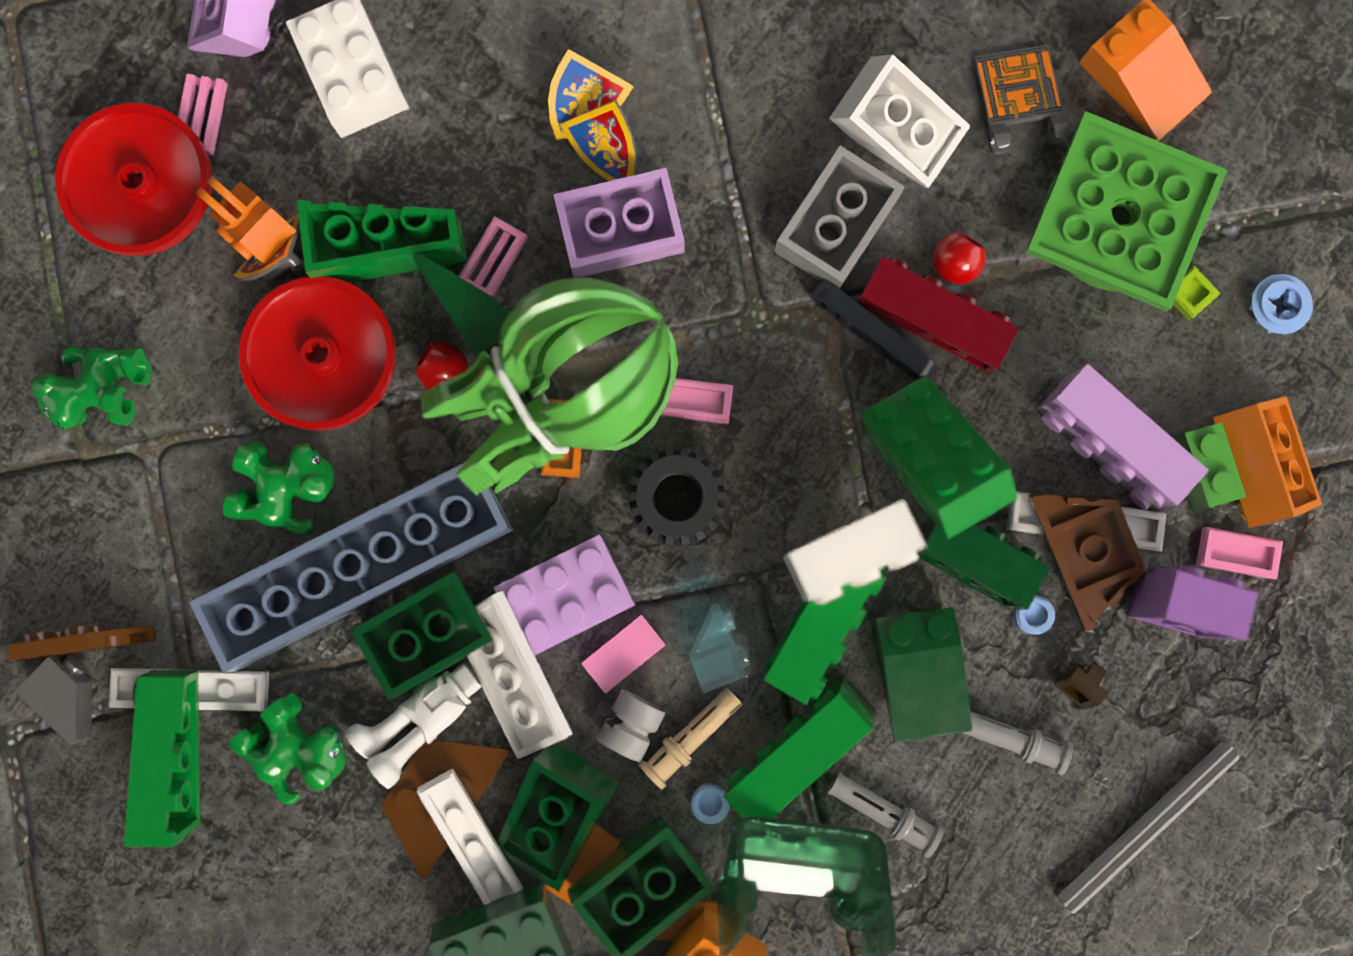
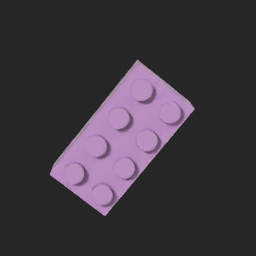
M1089 364L1067 375L1037 408L1044 415L1042 420L1050 429L1057 433L1062 431L1072 440L1071 446L1077 453L1085 458L1091 457L1102 466L1100 472L1103 476L1115 484L1120 482L1131 492L1129 498L1144 510L1149 508L1152 511L1178 506L1209 471Z

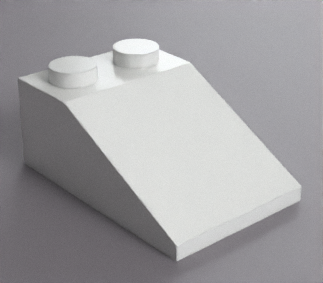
M893 54L871 57L829 118L855 142L925 188H929L970 127L965 120Z

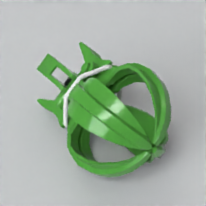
M590 278L556 280L535 288L516 303L515 309L507 316L500 331L499 347L492 348V355L482 351L475 363L465 372L440 382L439 385H435L431 390L420 395L424 418L454 414L460 421L489 415L496 425L497 429L456 472V475L475 495L490 488V486H493L495 494L499 493L502 489L513 485V482H517L532 468H540L550 460L562 459L563 454L569 452V447L617 451L636 443L656 424L668 404L671 390L675 384L678 358L673 335L667 324L661 321L663 317L654 304L628 288ZM648 320L658 322L647 339L630 356L599 381L566 402L550 403L544 392L550 386V376L571 356L597 340L624 327ZM501 453L499 458L491 465L489 461Z

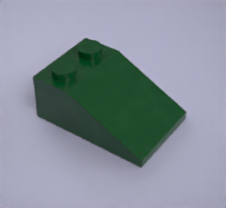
M419 253L414 256L413 259L474 355L478 358L482 351L492 355V348L499 347L501 328L507 316L512 312L510 306L507 304L501 308L493 296Z
M456 571L351 630L353 637L388 700L399 697L494 640Z
M954 607L877 618L872 627V634L894 743L971 732L973 728L963 649Z
M557 742L547 746L533 759L497 841L505 858L559 892L605 813L620 780Z

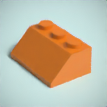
M1287 396L1213 417L1215 424L1223 423L1246 497L1238 499L1237 505L1241 516L1247 521L1249 528L1292 518L1322 505Z

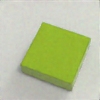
M1193 266L1186 272L1173 305L1189 321L1221 293L1196 266Z

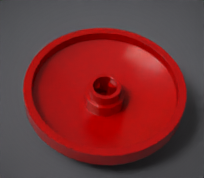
M124 103L94 113L79 124L71 133L58 157L55 172V189L59 206L65 218L83 238L97 247L114 254L146 256L173 247L196 228L208 207V204L196 192L202 188L211 196L212 186L206 181L211 176L213 177L211 162L203 143L196 133L180 118L154 105Z
M323 276L305 277L290 281L274 289L254 308L247 319L241 335L239 362L242 377L248 391L264 411L277 420L299 429L327 431L342 428L356 422L368 414L380 402L388 390L394 375L397 350L389 320L379 305L364 291L336 278Z

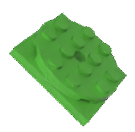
M1085 111L1079 120L1059 171L1048 190L1045 205L1025 253L1063 268L1091 286L1109 291H1118L1167 312L1173 306L1227 169ZM1118 206L1125 208L1130 215L1129 223L1119 225L1113 219L1111 210Z

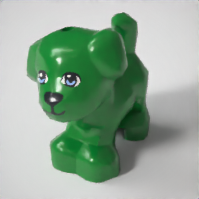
M69 347L62 353L61 362L64 365L80 362L81 371L77 378L71 379L44 373L35 376L31 381V393L36 397L41 414L52 422L53 427L59 430L71 429L87 422V408L89 407L101 408L108 413V420L119 426H128L134 421L136 406L133 400H126L123 397V394L127 391L126 388L116 385V383L127 378L133 384L146 386L151 379L152 365L146 359L141 348L108 350L103 347H91L85 350L79 347Z
M249 441L247 444L240 445L233 459V470L247 475L256 483V495L249 489L241 487L238 494L230 492L224 500L223 516L234 520H256L268 527H282L295 535L308 536L313 531L314 521L311 518L299 521L293 517L292 498L297 496L305 501H323L334 485L335 475L332 464L316 451L313 444L307 442L298 443L292 448L286 465L271 463L267 459V447L259 442Z
M295 693L280 698L260 714V717L271 733L268 743H266L267 730L261 722H258L249 731L246 728L239 732L227 743L239 757L251 764L257 778L261 782L270 785L276 798L285 805H294L300 799L299 793L290 789L286 780L293 767H298L304 782L311 790L321 791L330 786L331 781L341 774L347 762L346 752L341 742V733L338 729L332 726H325L309 736L299 726L296 716L302 710V702Z

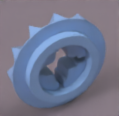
M1287 274L1269 276L1260 281L1256 289L1251 293L1252 304L1249 310L1254 313L1256 318L1255 324L1262 325L1268 330V333L1286 335L1301 329L1311 316L1313 301L1310 291L1302 281L1294 276ZM1284 294L1283 305L1288 307L1289 310H1284L1276 316V306L1269 300H1276Z

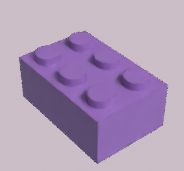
M1180 565L1179 568L1166 566V569L1153 567L1152 572H1145L1136 581L1127 617L1201 638L1246 641L1258 593L1243 589L1244 581L1225 576H1219V579L1204 577V570L1191 566Z

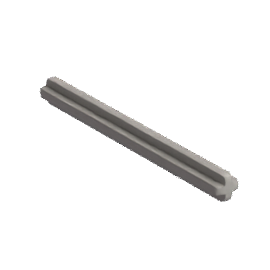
M1225 742L1217 745L1058 895L1060 903L1072 914L1082 908L1239 760L1240 756L1237 751Z

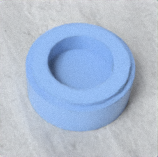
M1036 596L1028 610H1014L1013 618L1017 627L1023 632L1042 634L1053 625L1055 611L1047 599Z
M705 783L696 788L691 797V809L699 821L706 824H715L727 816L730 804L723 798L726 792L725 789L715 783Z

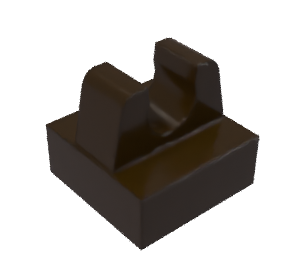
M1095 661L1090 666L1085 664L1081 668L1077 667L1062 672L1054 682V685L1083 710L1100 705L1108 695V692L1100 686L1107 671Z

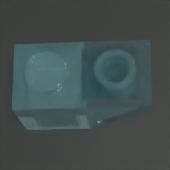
M719 603L710 605L689 653L690 661L703 693L747 677L744 668L751 665L743 644L737 646L734 644L730 631L737 628L729 608L721 610Z

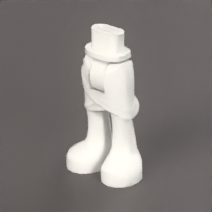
M462 663L451 673L446 670L443 675L431 677L419 684L414 690L413 695L400 704L398 709L374 727L356 723L345 730V736L360 755L370 759L367 761L369 770L385 788L389 789L399 780L402 767L425 742L431 744L439 733L451 725L465 710L466 705L472 702L469 697L480 689L482 685L470 669ZM413 722L417 725L390 749L379 753L408 724Z

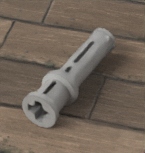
M971 712L973 730L963 734L1018 753L1020 758L1029 764L1035 761L1054 768L1057 774H1065L1072 758L1073 742L1066 740L1062 743L1043 736L1040 730L1030 729L1027 732Z
M841 772L836 774L828 788L827 794L833 795L860 813L891 830L890 834L893 835L894 839L897 841L901 839L922 850V855L926 858L932 856L945 831L943 826L939 824L933 826L916 816L915 810L910 807H904L903 809L897 807L873 791L844 776Z

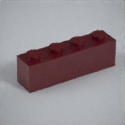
M882 256L857 302L859 305L988 374H992L999 369L1019 330L1018 327L1011 324L1012 319L999 311L992 310L990 313L978 307L977 300L967 294L957 293L955 295L943 288L944 284L940 280L932 276L924 275L921 277L909 271L910 266L898 258L890 257L888 260Z

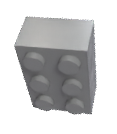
M839 146L780 235L774 252L817 280H827L840 289L898 201L905 186L847 149Z

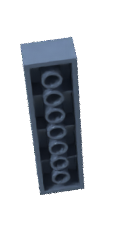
M461 464L190 601L189 603L222 672L239 671L514 531L492 486L475 495L456 475V472L463 465Z

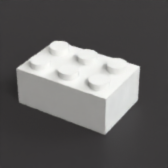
M334 0L286 21L329 121L341 138L409 109L408 103L360 0Z
M903 500L783 556V559L803 601L814 599L817 605L842 595L840 586L851 582L852 587H859L880 577L878 569L885 565L888 566L889 570L897 569L919 559L915 551L926 545Z

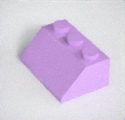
M194 0L187 48L193 51L242 57L263 51L270 38L268 21L275 0Z

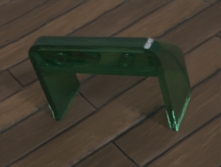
M748 816L738 822L731 833L717 894L719 956H728L748 933L747 917L757 906V890L829 898L830 913L836 924L845 930L861 932L863 956H889L897 949L887 849L880 836L872 831L756 816Z

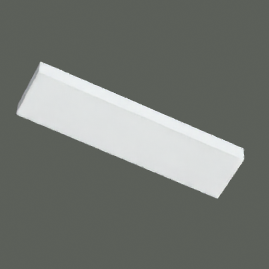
M1016 492L1018 499L1009 504L1006 530L1044 535L1028 495L1030 493ZM1121 507L1138 549L1162 552L1167 513Z
M111 668L109 708H135L132 693L138 676L151 670L189 669ZM198 670L199 710L264 711L268 707L269 671H234L223 673L222 670Z
M453 768L418 787L417 793L483 904L491 903V901L524 889Z

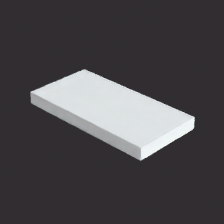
M503 591L476 604L475 607L494 640L467 657L516 758L520 759L572 735L568 723Z

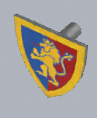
M568 48L558 63L551 79L548 95L549 118L556 139L567 138L560 123L614 100H617L621 106L634 85Z
M617 100L560 123L567 139L580 158L603 178L612 181L636 174L637 152L634 136L628 124V116L622 111Z
M298 214L287 221L296 230L295 234L270 261L264 265L253 255L249 260L246 259L234 274L237 279L249 281L263 277L266 281L271 282L288 269H291L300 278L309 277L305 272L304 261L293 252L300 229Z

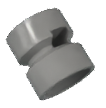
M622 689L612 707L615 714L614 718H607L596 739L613 751L634 761L641 762L650 744L648 734L657 731L666 712L651 702Z

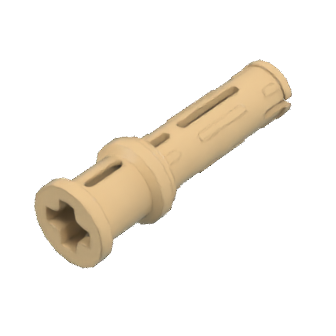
M725 687L674 738L672 736L666 737L662 741L663 746L647 762L642 760L638 765L663 790L666 787L665 781L681 766L687 767L692 759L690 755L743 704Z

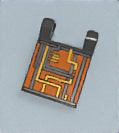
M1048 45L976 56L974 58L989 128L992 154L998 155L1007 152V147L1011 144V137L1006 126L1045 119L1048 122L1050 143L1052 145L1065 143L1066 137L1070 135L1071 131L1068 120L1063 112Z

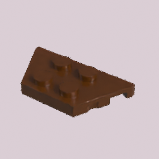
M1032 493L1028 495L1080 623L1086 632L1091 631L1097 625L1095 621L1110 605L1113 607L1124 596L1125 589L1135 584L1146 572V567L1121 505L1115 497Z
M85 625L64 628L63 631L24 634V642L7 645L6 655L7 663L48 656L157 641L155 625L105 631L104 625Z
M434 739L431 744L425 742L418 749L381 806L421 878L425 880L448 847V844L417 793L418 787L453 768L472 802L476 805L511 750L506 747L496 748L476 745L474 743L449 742L442 739Z

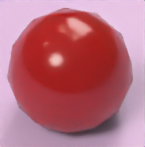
M960 231L945 235L936 244L933 253V266L937 275L948 283L958 285L974 281L982 273L986 263L985 248L979 242Z
M446 341L431 342L419 357L415 366V373L419 382L427 390H431L432 387L439 385L440 382L465 372L469 364L465 354L457 345Z

